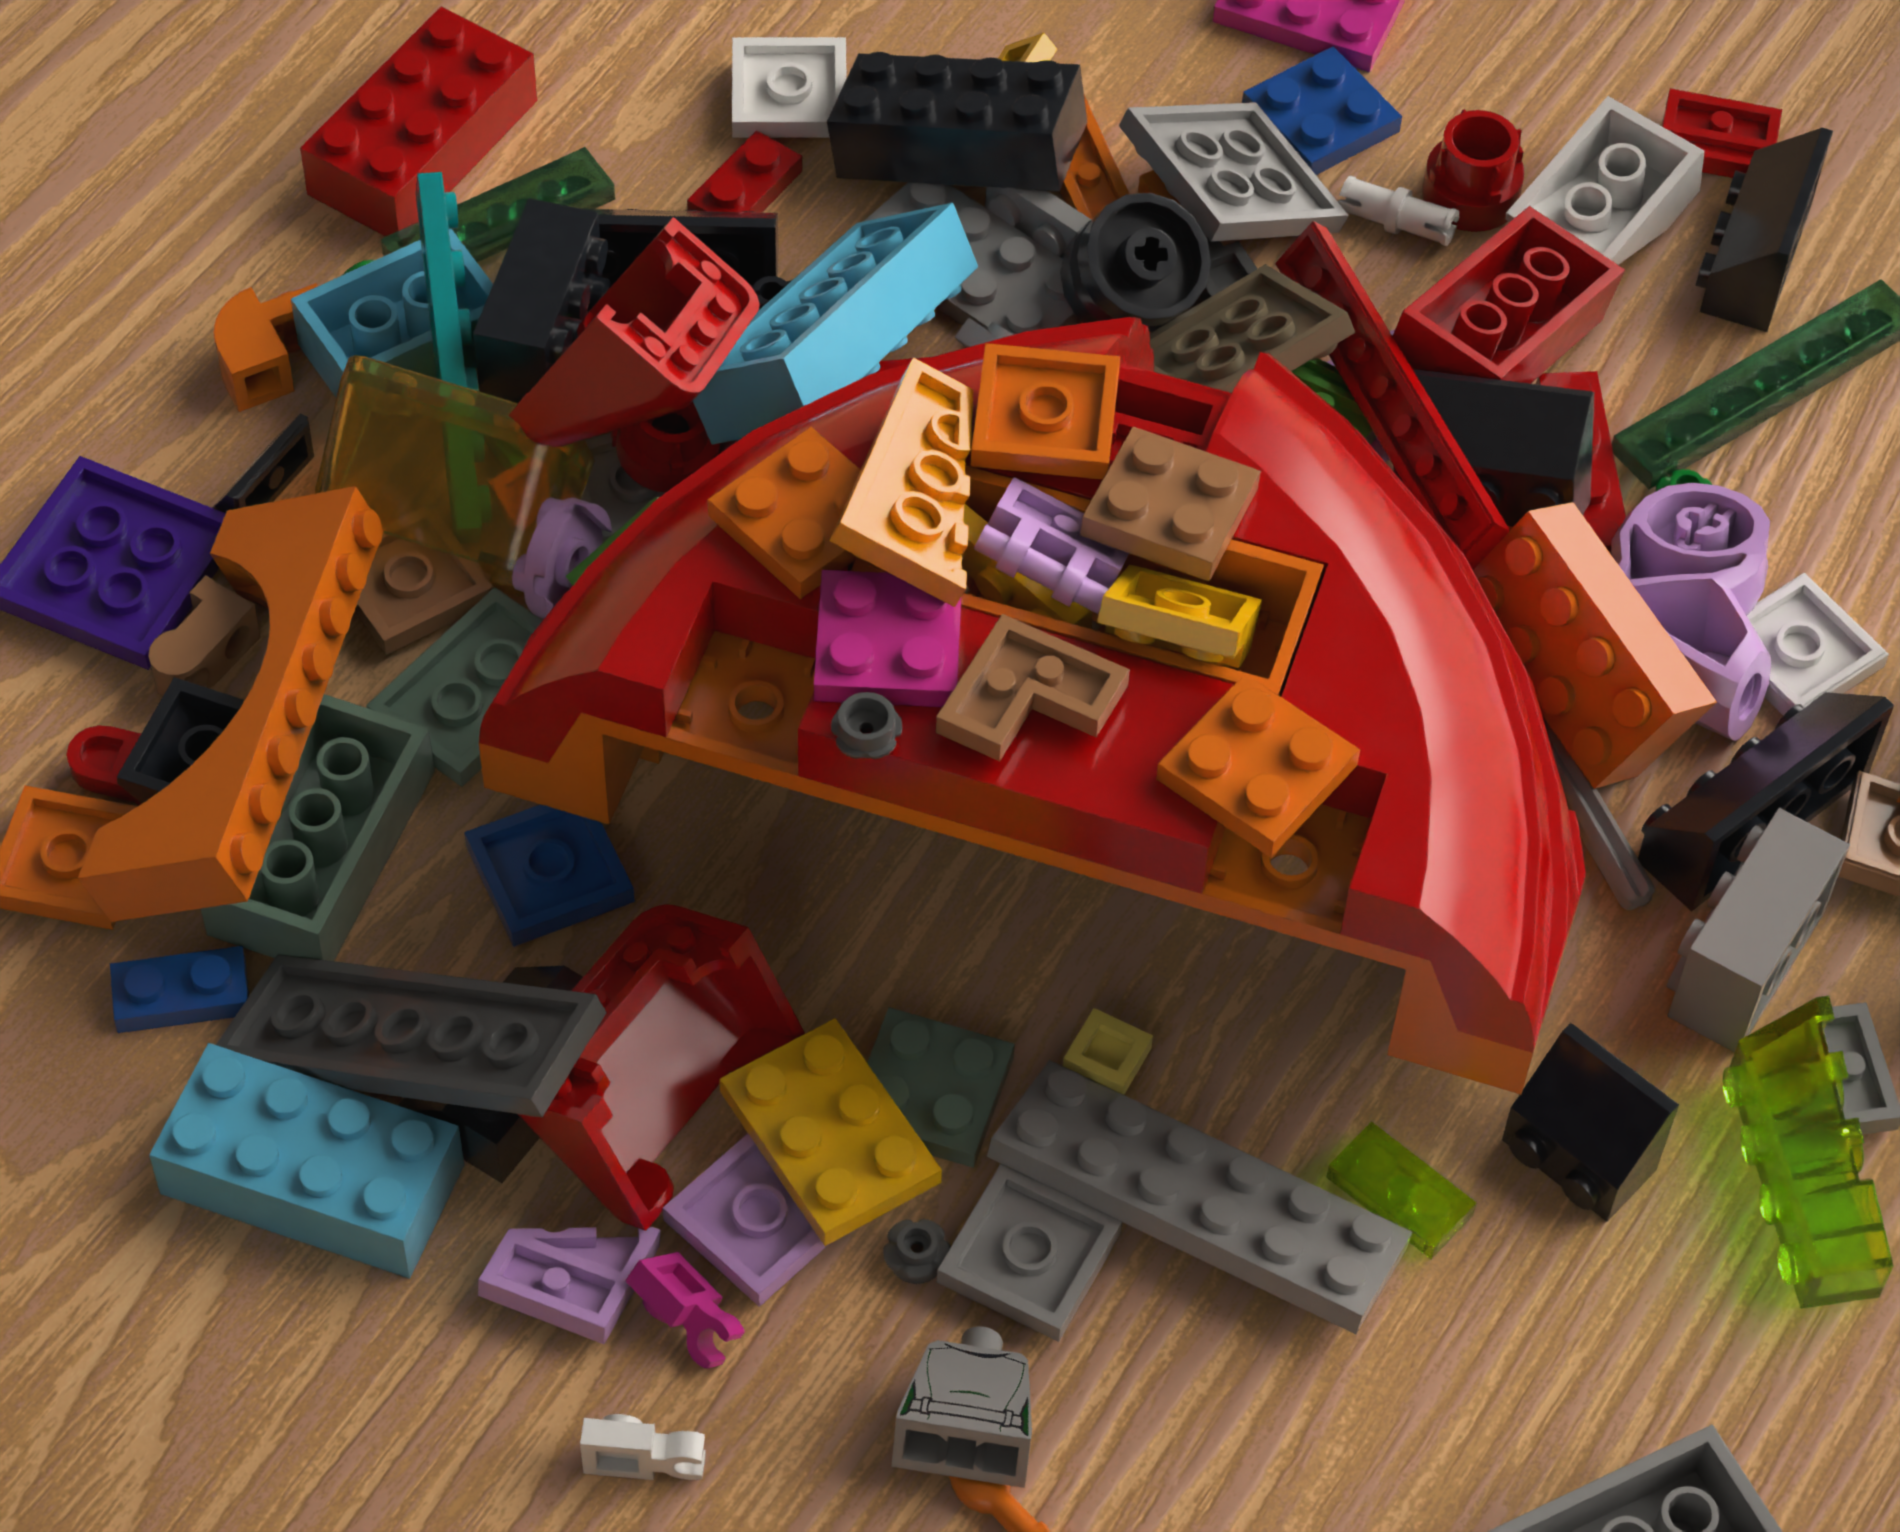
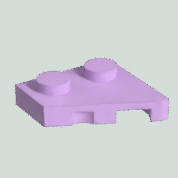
M596 1227L568 1228L561 1232H548L542 1228L508 1229L478 1279V1296L605 1344L634 1293V1290L625 1280L639 1260L654 1257L660 1245V1230L654 1227H649L647 1231L638 1228V1237L597 1238Z

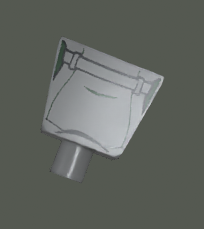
M982 1326L966 1330L962 1335L961 1344L939 1340L928 1344L897 1411L891 1467L1025 1488L1032 1436L1028 1359L1021 1353L1003 1351L1001 1336L993 1329Z

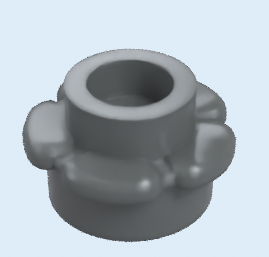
M862 692L848 697L841 704L839 710L832 718L831 731L834 735H837L836 745L845 755L855 759L861 757L879 759L887 756L895 749V738L899 737L902 733V721L893 705L885 697L876 693ZM869 728L873 729L870 734H864L860 729Z
M906 1219L898 1222L889 1230L887 1235L889 1243L883 1248V1256L888 1267L898 1278L908 1283L922 1284L931 1281L937 1276V1270L951 1246L944 1240L945 1232L937 1223L928 1219H921L918 1222ZM914 1244H920L924 1249L920 1253H915L910 1248Z

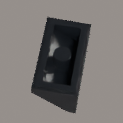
M300 413L268 445L212 508L226 513L228 510L274 502L314 457L308 417Z

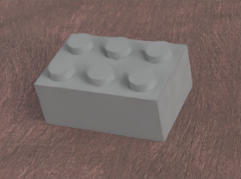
M1781 808L1777 810L1766 829L1755 825L1738 854L1737 860L1741 861V864L1733 875L1726 871L1722 875L1708 902V907L1712 908L1704 922L1697 918L1693 921L1680 944L1678 954L1682 955V957L1675 966L1667 983V988L1675 991L1667 1017L1738 1054L1823 917L1850 844Z

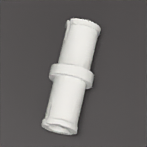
M1354 176L1347 177L1339 195L1346 197L1345 200L1340 199L1338 203L1347 213L1384 224V229L1387 232L1399 234L1403 230L1440 242L1444 246L1449 245L1457 228L1456 225L1451 224L1452 221L1457 222L1459 220V210L1449 209L1412 197V191L1403 187H1398L1396 191L1358 180Z

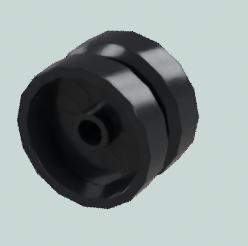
M1153 193L1126 194L1106 205L1098 212L1092 220L1087 222L1077 232L1065 248L1060 270L1064 297L1077 319L1082 323L1136 317L1140 318L1142 324L1148 326L1149 332L1152 333L1174 320L1195 303L1207 285L1211 259L1207 238L1194 216L1177 202Z

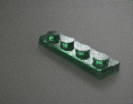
M583 147L457 204L458 228L452 230L475 261L480 262L508 249L528 198L580 209H596L615 200V185L587 148ZM418 222L382 238L383 255L386 256L420 240Z

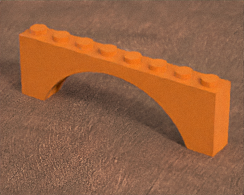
M356 486L248 506L226 512L210 555L239 596L269 609L270 632L267 650L252 689L238 712L212 745L187 770L160 792L122 817L97 829L78 879L110 922L248 902L256 877L262 867L263 858L276 823L280 818L294 774L298 769L312 725L315 723L327 684L333 674L334 665L345 635L350 628V622L362 589L365 587L377 548L382 541L384 530L380 518L374 510L369 508Z

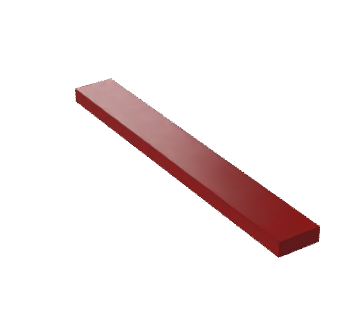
M1312 221L1275 264L1281 274L1348 313L1356 333L1339 342L1336 349L1329 356L1405 486L1461 550L1473 570L1510 532V529L1329 230L1319 223Z

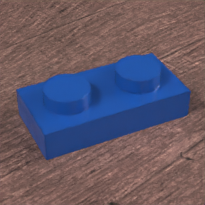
M243 946L110 963L114 1022L118 1033L234 1018L249 997Z

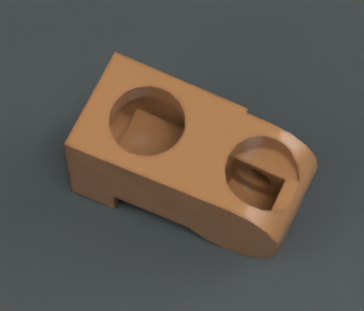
M205 575L190 591L193 611L176 629L164 632L155 638L149 648L148 657L158 694L163 697L174 677L209 689L214 686L261 638L255 605Z

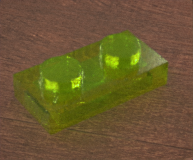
M1372 1121L1329 1164L1326 1178L1368 1211L1412 1231L1409 1243L1430 1259L1474 1215L1477 1204L1472 1198Z

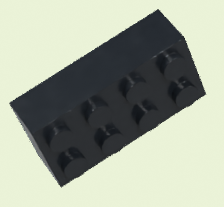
M873 52L870 54L858 53L828 117L827 127L837 178L1060 191L1087 124V114L1080 64H1061L1050 60L1021 62L1002 61L993 57L962 59L946 58L942 55L923 57Z

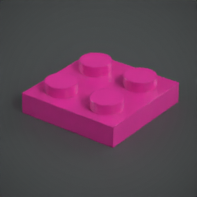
M822 570L814 676V701L843 703L854 694L871 692L885 697L892 705L943 707L955 689L958 679L961 598L956 606L953 607L891 573Z

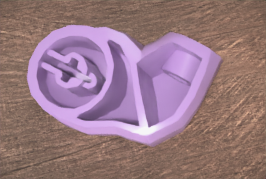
M1686 483L1666 486L1646 496L1626 516L1611 541L1610 554L1717 701L1695 724L1733 741H1737L1754 722L1762 706L1770 679V654L1747 617L1758 602L1765 585L1768 571L1766 552L1770 520L1762 507L1742 493L1718 485Z

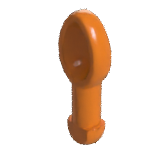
M949 1476L952 1489L962 1503L969 1509L981 1514L993 1515L1008 1532H1050L1043 1521L1038 1523L1011 1494V1486Z

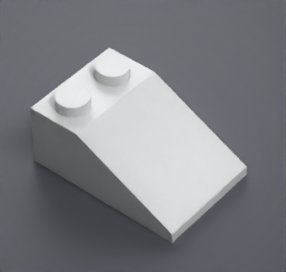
M1607 96L1506 212V220L1512 221L1527 207L1531 206L1619 265L1664 233L1700 192L1704 150Z

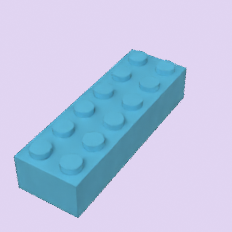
M953 202L856 223L757 312L705 389L693 401L712 445L738 441L752 430L861 378L876 373L881 368L879 362L888 353L903 347L908 342L907 335L915 327L934 318V309L942 301L950 299L961 292L960 284L978 268V264Z

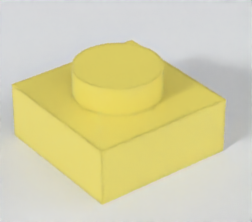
M1093 1008L1064 1056L1063 1067L1124 1095L1151 1050L1153 1035Z

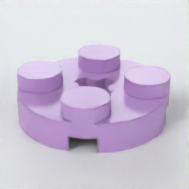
M551 497L542 503L537 515V527L530 540L527 553L517 560L512 575L514 588L524 592L525 602L533 615L542 619L547 616L561 597L572 587L566 575L602 544V530L612 532L610 518L601 506L577 498L559 500Z

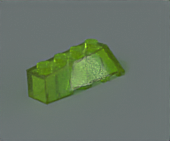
M1829 996L1816 997L1740 1039L1730 1066L1723 1071V1089L1727 1103L1730 1107H1738L1743 1123L1741 1147L1744 1158L1749 1166L1756 1165L1762 1184L1759 1189V1203L1763 1219L1767 1225H1775L1781 1244L1778 1248L1780 1274L1786 1285L1794 1286L1801 1309L1878 1298L1894 1267L1874 1181L1869 1178L1859 1180L1858 1173L1862 1170L1864 1163V1139L1859 1118L1845 1119L1843 1112L1844 1089L1842 1081H1846L1849 1076L1843 1051L1829 1053L1824 1029L1827 1023L1835 1019Z

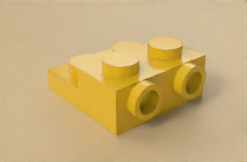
M1130 564L1103 595L1097 623L1106 625L1105 633L1116 635L1130 642L1184 653L1188 657L1227 668L1229 666L1239 668L1250 652L1262 599Z

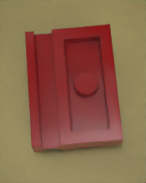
M1670 88L1662 127L1704 150L1702 173L1733 178L1736 170L1747 173L1755 150L1777 143L1783 109Z

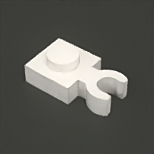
M611 1414L602 1419L584 1418L580 1441L583 1474L654 1480L655 1472H663L679 1479L701 1480L703 1479L706 1450H703L705 1434L693 1431H676L669 1434L655 1433V1424H646L633 1416L624 1414Z

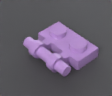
M1016 477L1012 479L974 547V550L997 561L998 563L995 567L997 570L1013 578L1018 572L1053 590L1051 598L1070 607L1074 601L1096 614L1100 611L1103 595L1115 582L1129 555L1128 552L1080 536L1084 513Z

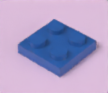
M1334 46L1244 91L1242 96V103L1256 102L1315 175L1400 132L1402 115Z
M540 804L464 832L467 850L513 947L635 902L634 888L601 822Z

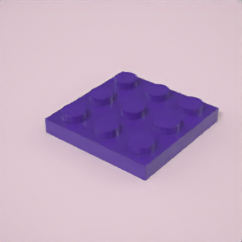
M79 456L0 564V610L149 670L151 667L148 657L149 648L154 639L164 632L176 629L182 623L193 607L190 591L205 575L212 579L219 569L210 555V551L226 513Z

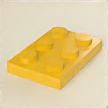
M836 1018L719 1079L720 1093L824 1246L942 1183L941 1167Z

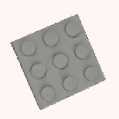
M1256 102L1131 107L1126 110L1119 124L1121 130L1135 146L1136 152L1148 162L1164 182L1166 190L1179 201L1186 211L1194 216L1210 242L1299 236L1312 221L1326 227L1330 233H1339L1349 216Z

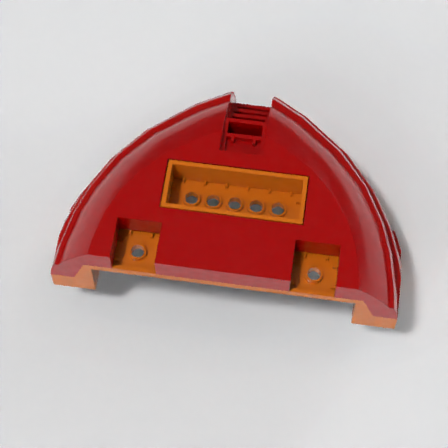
M1136 317L1025 331L985 343L1120 356L1109 468L1134 426L1261 471L1257 492L1210 581L1130 553L1116 578L1117 580L1131 564L1262 599L1251 649L1239 668L1232 666L1227 668L1188 657L1184 653L1130 642L1116 635L1105 633L1106 625L1097 623L1099 612L1096 614L1092 611V620L1100 626L1096 631L987 600L979 591L975 580L967 574L966 585L971 590L967 594L963 593L961 597L957 684L1001 615L1004 614L1130 669L1128 686L1097 737L1032 709L1005 754L998 761L937 734L936 717L942 707L893 705L902 721V733L899 737L895 738L896 747L890 754L879 759L862 757L855 759L841 752L836 745L837 735H834L831 731V722L842 703L814 701V676L821 585L802 599H799L708 516V499L809 427L814 428L861 470L900 380L909 364L870 374L752 430L656 499L586 568L576 583L561 597L530 635L520 657L483 716L479 732V751L484 788L608 825L612 820L639 758L659 764L665 752L1406 969L1387 1055L1520 1095L1523 1091L1540 1029L1549 1006L1586 876L1579 823L1575 811L1568 810L1533 682L1461 550L1360 432L1271 354L1260 352L1254 369H1249L1242 375L1232 393L1154 372L1153 349L1150 348L1149 328L1142 324L1140 318ZM985 343L920 360L973 389L971 449ZM970 451L965 460V475L970 476V496L965 504L988 523L1012 479L1016 477L1085 513L1103 480L971 467ZM857 558L840 570L889 573L860 558ZM1245 673L1360 749L1358 764L1354 770L1272 858L1156 780L1158 763ZM753 701L764 702L774 709L771 715L758 720L748 719L742 716L738 710L741 706ZM864 728L860 729V731L864 734H870L873 729ZM1285 854L1294 855L1300 858L1307 865L1308 869L1301 874L1286 875L1277 871L1272 866L1271 860Z

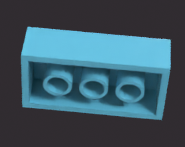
M211 1043L207 1044L149 1154L158 1189L162 1195L409 1279L464 1167L458 1125Z

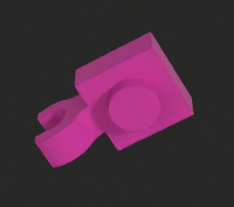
M679 1252L639 1260L625 1280L643 1299V1306L654 1318L667 1323L670 1327L679 1325L685 1327L688 1352L691 1358L703 1368L708 1369L723 1365L726 1357L713 1343L714 1331L725 1342L739 1339L745 1333L743 1326L736 1317L718 1307L723 1297Z

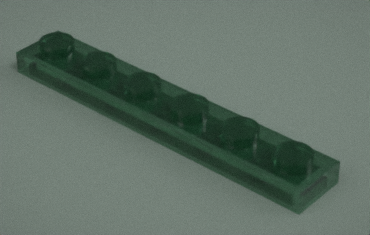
M1882 279L1878 280L1613 436L1612 440L1614 455L1649 490L1652 489L1662 477H1670L1674 470L1689 467L1899 342L1900 296Z

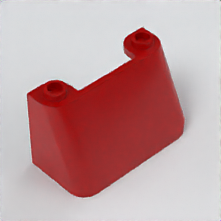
M673 217L586 314L578 325V337L533 388L524 395L508 416L521 426L525 435L533 442L543 446L563 447L684 409L705 389L757 314L760 306L758 296L742 276Z
M668 904L652 907L635 918L571 990L574 992L596 994L607 1013L543 1117L517 1114L615 1218L644 1231H647L662 1213L663 1207L670 1202L674 1192V1184L668 1172L659 1164L654 1163V1161L720 1084L719 1079L728 1075L729 1072H733L805 1034L749 927Z

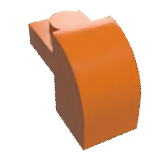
M317 283L296 291L285 292L263 303H260L254 290L250 287L233 296L218 313L214 324V340L224 386L238 412L295 392L288 354L301 348L297 341L291 298L318 287Z

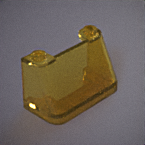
M353 355L349 357L340 380L314 494L356 486L369 508L374 510L379 516L384 530L383 533L477 562L486 573L491 575L489 581L493 587L510 595L524 596V592L516 590L513 586V569L517 560L527 553L530 540L537 527V515L542 503L551 497L559 500L568 498L581 500L595 459L585 440L563 447L543 446L530 440L523 432L521 426L508 416L517 405L515 402L379 360Z

